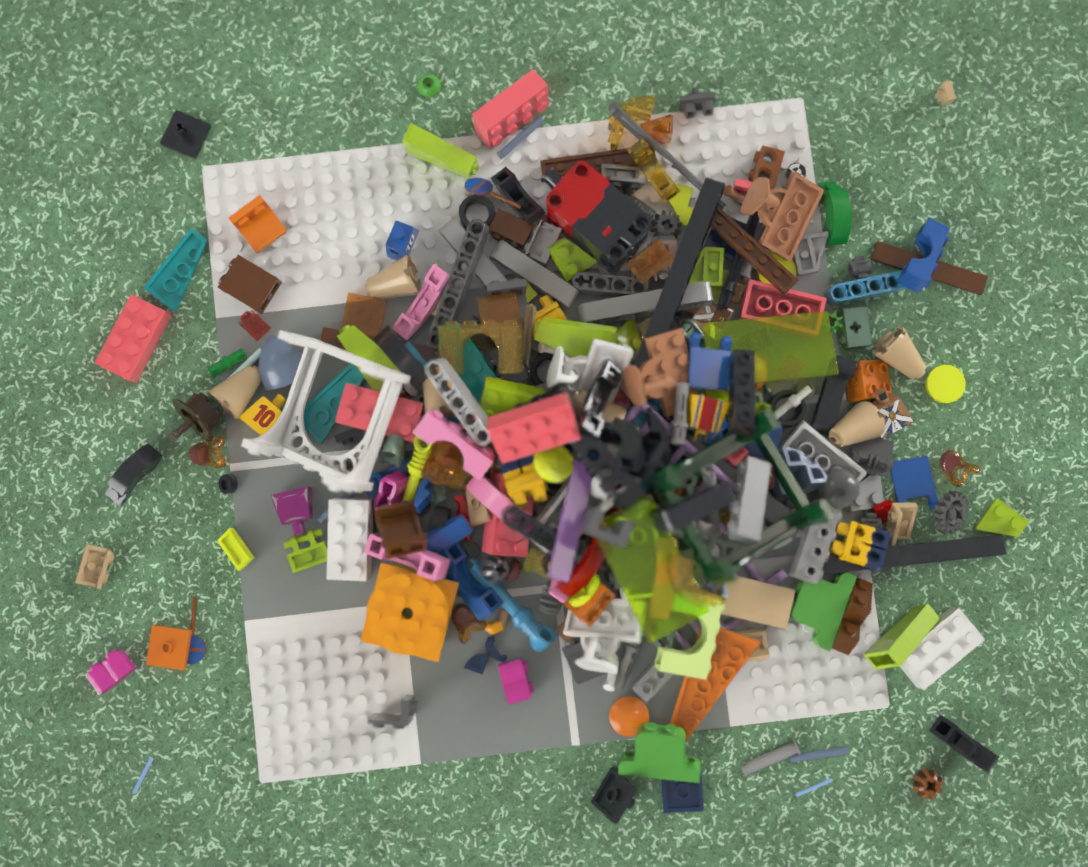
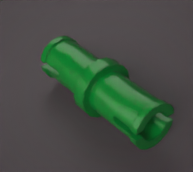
M240 348L227 357L226 355L223 356L220 361L208 366L207 369L211 376L215 378V376L228 369L232 370L233 366L248 359L244 350Z

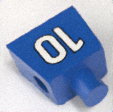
M396 220L385 245L387 257L396 261L403 256L408 257L419 230Z

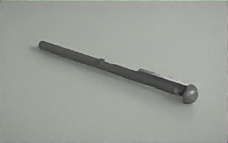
M615 101L609 105L610 115L620 122L641 143L644 144L646 141L662 157L669 160L673 164L672 168L680 172L701 191L703 183L619 107L620 102ZM720 200L718 206L723 209L726 204Z

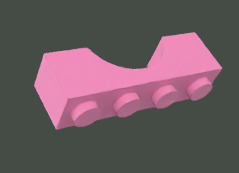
M432 408L428 410L413 431L415 435L428 444L439 440H446L457 445L463 453V469L478 480L486 473L497 456L490 447L477 444L470 434H466L461 430L458 424L448 421L440 411L433 410Z
M379 532L369 535L364 552L381 560L405 564L415 569L418 575L433 581L445 578L450 563L449 558L428 550L386 559Z

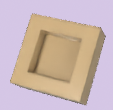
M951 81L943 82L937 90V99L941 101L942 107L950 105L956 99Z

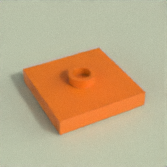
M152 625L146 665L186 670L192 630Z

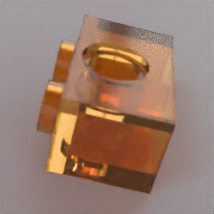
M436 441L421 476L435 485L449 484L463 454L462 451L450 441Z

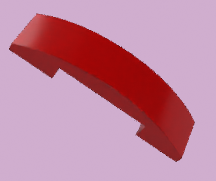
M601 520L600 525L610 528L613 531V528L611 526H609L606 522ZM590 536L594 540L570 575L569 582L560 581L556 589L569 598L578 593L593 578L602 565L611 543Z

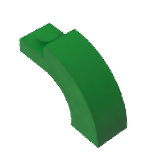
M836 182L818 183L817 186L824 189L821 199L826 210V221L822 232L828 231L827 242L829 245L847 244L852 223V211L846 189H839Z

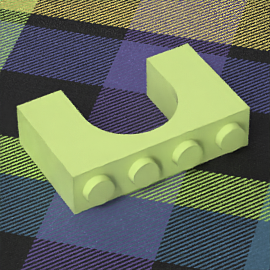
M675 587L671 610L696 615L701 623V635L697 643L686 650L658 646L654 666L659 671L700 679L707 678V674L711 671V655L715 652L716 648L715 637L720 630L719 619L720 614L724 611V599L716 595Z

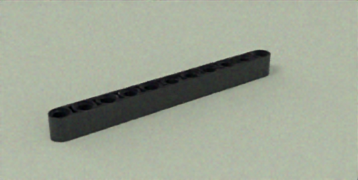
M707 177L704 180L634 362L638 369L644 361L649 359L645 338L671 331L725 189L724 182Z
M1004 535L982 536L889 546L885 550L886 556L883 568L1006 555ZM830 553L827 562H824L822 567L823 575L869 570L867 567L853 564L846 560L838 559L839 555L835 553Z

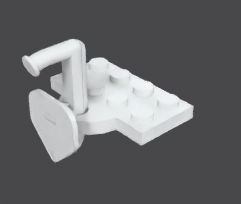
M598 339L593 340L588 356L572 357L564 353L561 346L554 349L541 342L538 345L539 353L554 354L547 373V386L552 388L557 383H565L571 393L581 389L588 392L606 361L610 360L624 371V367L628 366L633 355L632 348ZM620 383L618 388L612 390L608 401H614Z
M613 599L591 627H588L568 609L563 634L581 637V645L585 651L584 657L577 659L575 664L586 670L608 673L606 683L603 685V688L607 691L615 690L614 685L619 667L618 656L615 652L618 650L620 643H640L648 606L645 601Z

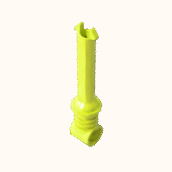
M415 435L413 441L415 450L413 451L411 461L407 463L410 476L402 501L415 500L418 488L430 470L432 454L438 448L440 440L426 445L424 440Z

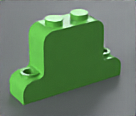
M848 572L835 573L831 583L822 579L817 584H810L799 579L795 582V594L789 617L794 621L814 628L812 640L816 646L831 651L857 578L856 575Z
M648 722L639 725L637 729L635 751H625L622 753L618 775L699 783L701 762L697 758L689 757L685 754L686 732L683 728L673 724L657 725Z

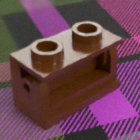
M499 208L489 227V234L497 241L504 240L515 249L519 250L520 248L523 250L531 236L534 225H530L525 220Z

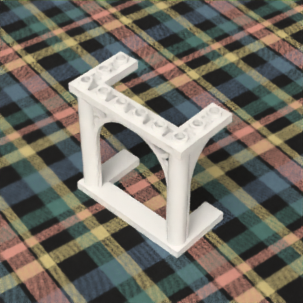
M280 330L279 339L305 347L285 407L276 423L258 438H243L241 446L249 449L248 453L260 456V453L269 457L275 455L284 458L285 456L290 463L297 465L300 463L304 465V469L314 472L316 470L319 472V476L323 477L321 483L328 485V489L338 493L341 490L352 493V491L358 493L372 491L374 483L370 482L369 479L402 384H409L411 376L315 338ZM323 352L361 367L360 371L385 379L364 438L353 450L337 456L328 455L318 450L309 440L304 426L305 405ZM297 437H302L303 442L301 446L295 448L293 446L294 440ZM306 447H308V448H309V453H308V451H303V450H304ZM347 458H350L353 462V470L351 472L346 468ZM337 460L340 461V466L335 465Z

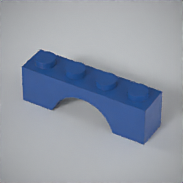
M930 217L926 220L914 241L920 247L923 258H911L902 269L897 283L916 293H919L923 287L927 288L932 281L930 276L938 266L936 261L943 254L941 248L945 246L949 239L947 236L949 227Z
M458 542L437 553L450 559L445 577L447 580L459 582L457 593L479 622L503 604V601L492 587H484L471 577L466 567L467 554Z

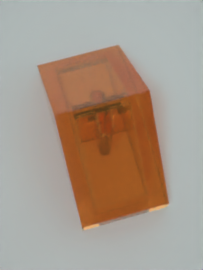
M670 114L641 123V127L658 143L670 144L673 135V115Z

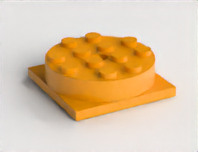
M381 562L375 588L368 601L367 617L360 641L383 647L396 654L413 655L439 662L459 582L447 579L433 581L418 575L417 571ZM406 607L413 610L412 618L407 619L404 615L403 610Z

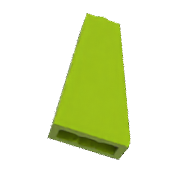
M410 123L402 140L407 154L466 179H471L472 174L476 175L479 168L476 156Z
M544 317L541 322L537 321L533 332L536 333L534 340L554 349L561 346L564 353L576 357L588 356L594 339L611 343L617 328Z
M346 325L339 330L340 334L337 337L346 351L399 371L383 350L356 326L350 327ZM360 371L372 390L381 392L385 379Z
M928 603L915 606L863 655L875 670L901 666L940 618Z

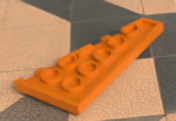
M700 627V630H699V633H698V636H697V639H696L695 644L697 643V641H698L699 638H700V635H701V627ZM720 627L714 641L716 648L715 652L711 655L710 673L707 674L706 679L684 677L670 724L685 730L686 741L761 641Z

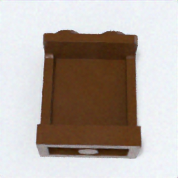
M237 255L236 258L231 260L227 273L221 276L217 288L262 315L282 282L274 275Z
M415 500L402 501L375 508V521L386 559L427 550V537L422 532L414 506Z

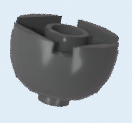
M834 468L825 472L827 476L826 482L818 488L820 498L822 500L826 499L828 504L834 508L842 509L852 505L859 496L860 489L854 474L845 468Z

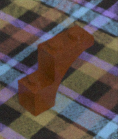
M858 577L856 578L831 649L849 655L859 642L860 626L871 613L873 583Z

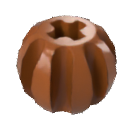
M926 768L920 769V775L914 774L913 779L916 780L912 784L913 789L923 799L927 797L935 799L936 794H941L943 791L940 788L943 785V780L932 769H929V771Z

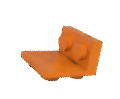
M260 195L229 217V220L240 231L256 253L261 252L287 232L285 226Z
M882 360L857 361L855 373L852 378L848 379L846 386L848 403L876 399L874 392L880 388H885L887 394L892 393L887 363Z
M599 583L596 592L583 605L573 607L567 600L562 604L588 627H591L616 596L602 583Z

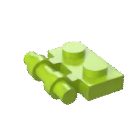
M321 528L308 530L306 534L300 536L294 535L289 540L283 542L285 549L292 547L294 550L293 553L287 554L293 573L327 562L326 541L317 542V538L323 536ZM310 542L311 546L301 549V543Z

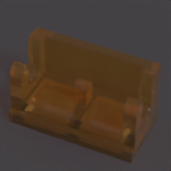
M658 238L629 260L627 264L641 284H643L674 259Z

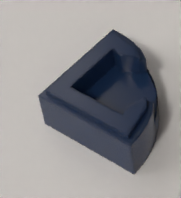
M475 655L468 660L464 668L483 675L490 655Z

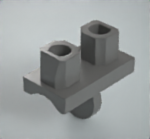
M697 87L692 88L691 94L680 96V113L683 112L686 119L696 116V110H702L705 116L713 115L715 92H698Z

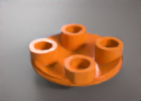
M622 696L612 705L609 720L617 733L622 736L633 737L636 736L639 725L649 722V711L645 703L639 698Z

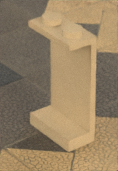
M738 576V579L732 583H725L727 598H724L721 584L716 585L718 588L716 596L724 599L723 615L787 629L795 590Z

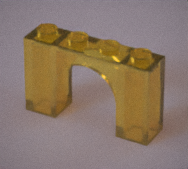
M484 320V324L476 325V321H464V325H457V321H445V325H438L439 358L446 359L457 374L464 373V347L467 341L479 333H484L495 341L498 347L499 373H523L522 324H516V320H504V324H496V320Z

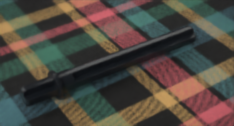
M758 211L749 215L744 229L752 237L760 219ZM737 252L724 287H721L720 290L722 294L718 307L725 310L728 309L732 296L736 295L737 281L745 259Z

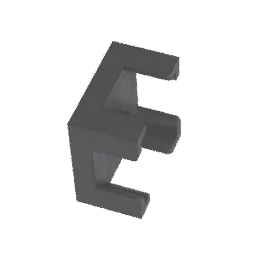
M588 508L579 531L625 548L634 523L627 520H617L612 531V529L600 525L604 514L603 511L596 508Z

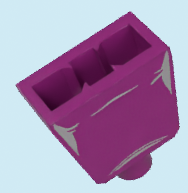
M303 487L272 494L271 499L281 524H292L294 535L305 533L304 521L313 519L312 488Z

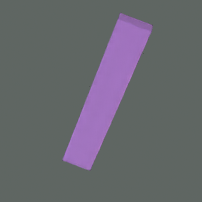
M575 458L547 576L563 582H569L580 535L579 530L582 525L592 480L585 470L587 468L582 461L579 463Z

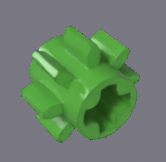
M836 310L833 314H829L826 311V316L822 317L824 324H821L820 328L825 327L826 334L829 331L837 334L836 329L838 327L843 328V325L839 323V321L843 320V316L837 318ZM832 318L833 321L837 320L834 322L833 327H831L830 324L826 325L827 323H829L828 319Z

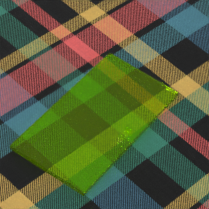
M828 311L702 324L705 348L721 350V338L730 336L732 337L730 355L734 349L755 351V383L839 374Z
M651 494L645 496L626 513L621 509L601 519L600 525L610 528L612 531L617 520H627L634 523L625 548L596 538L649 644L710 612L671 533L657 532L649 513L657 508Z

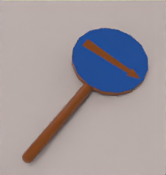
M471 178L465 182L464 188L470 194L478 196L489 194L518 209L521 208V205L492 192L493 185L487 179Z
M193 597L192 635L187 664L198 663L205 656L206 652L204 641L199 636L194 635L196 597Z

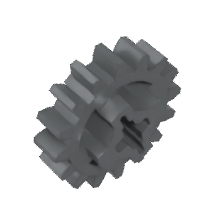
M951 490L948 493H943V499L939 498L938 504L934 506L937 508L933 512V515L936 516L933 520L936 523L935 527L945 533L949 532L952 534L954 530L958 531L959 525L963 526L964 520L967 519L965 515L969 511L966 507L969 504L966 501L967 496H964L961 492Z

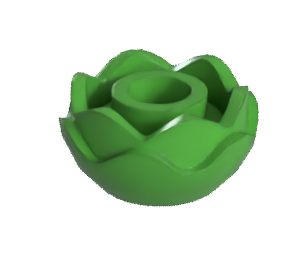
M433 74L423 75L418 80L417 87L421 95L432 98L441 90L440 80Z

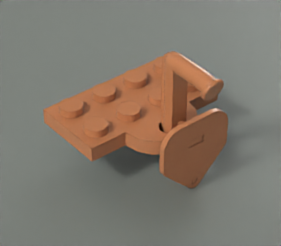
M791 172L784 189H770L769 179L758 177L750 185L746 196L734 190L731 185L725 187L723 194L742 204L740 211L744 215H752L758 210V216L766 226L758 243L784 260L791 261L824 189L800 174Z
M677 328L645 338L649 359L644 361L639 369L635 365L624 367L620 385L635 406L645 405L647 401L646 396L659 398L663 417L674 415L676 383H688L689 353L683 328ZM689 387L688 394L698 395L697 388Z

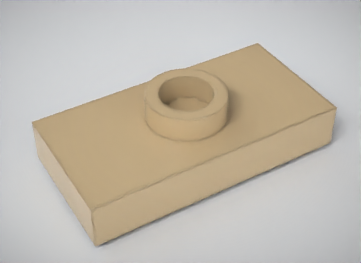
M465 488L470 524L477 526L490 521V510Z

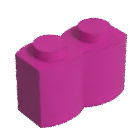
M399 470L384 476L379 483V494L374 501V510L382 505L402 502L409 476Z
M124 650L109 652L105 656V661L101 664L97 662L89 668L90 672L86 677L99 695L108 692L137 669Z
M520 657L498 663L508 705L531 699L534 687L532 680H527L526 673H529L527 662H523Z

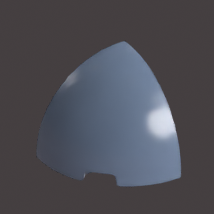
M270 335L266 340L259 359L260 377L266 390L279 389L293 383L303 354L301 349L295 350L291 348L289 342L279 339L278 336Z
M788 447L780 449L779 454L804 494L818 489L826 482L827 476L822 467L816 461L811 462L806 458L804 452ZM774 475L775 484L772 486L774 498L777 500L788 499V496Z

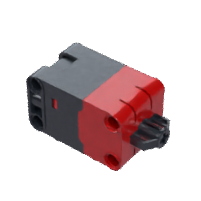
M585 161L575 163L563 178L553 168L548 169L542 176L541 182L547 183L552 189L546 197L548 220L554 226L562 228V233L584 252L593 257L607 272L613 274L619 272L645 243L651 226L649 215Z

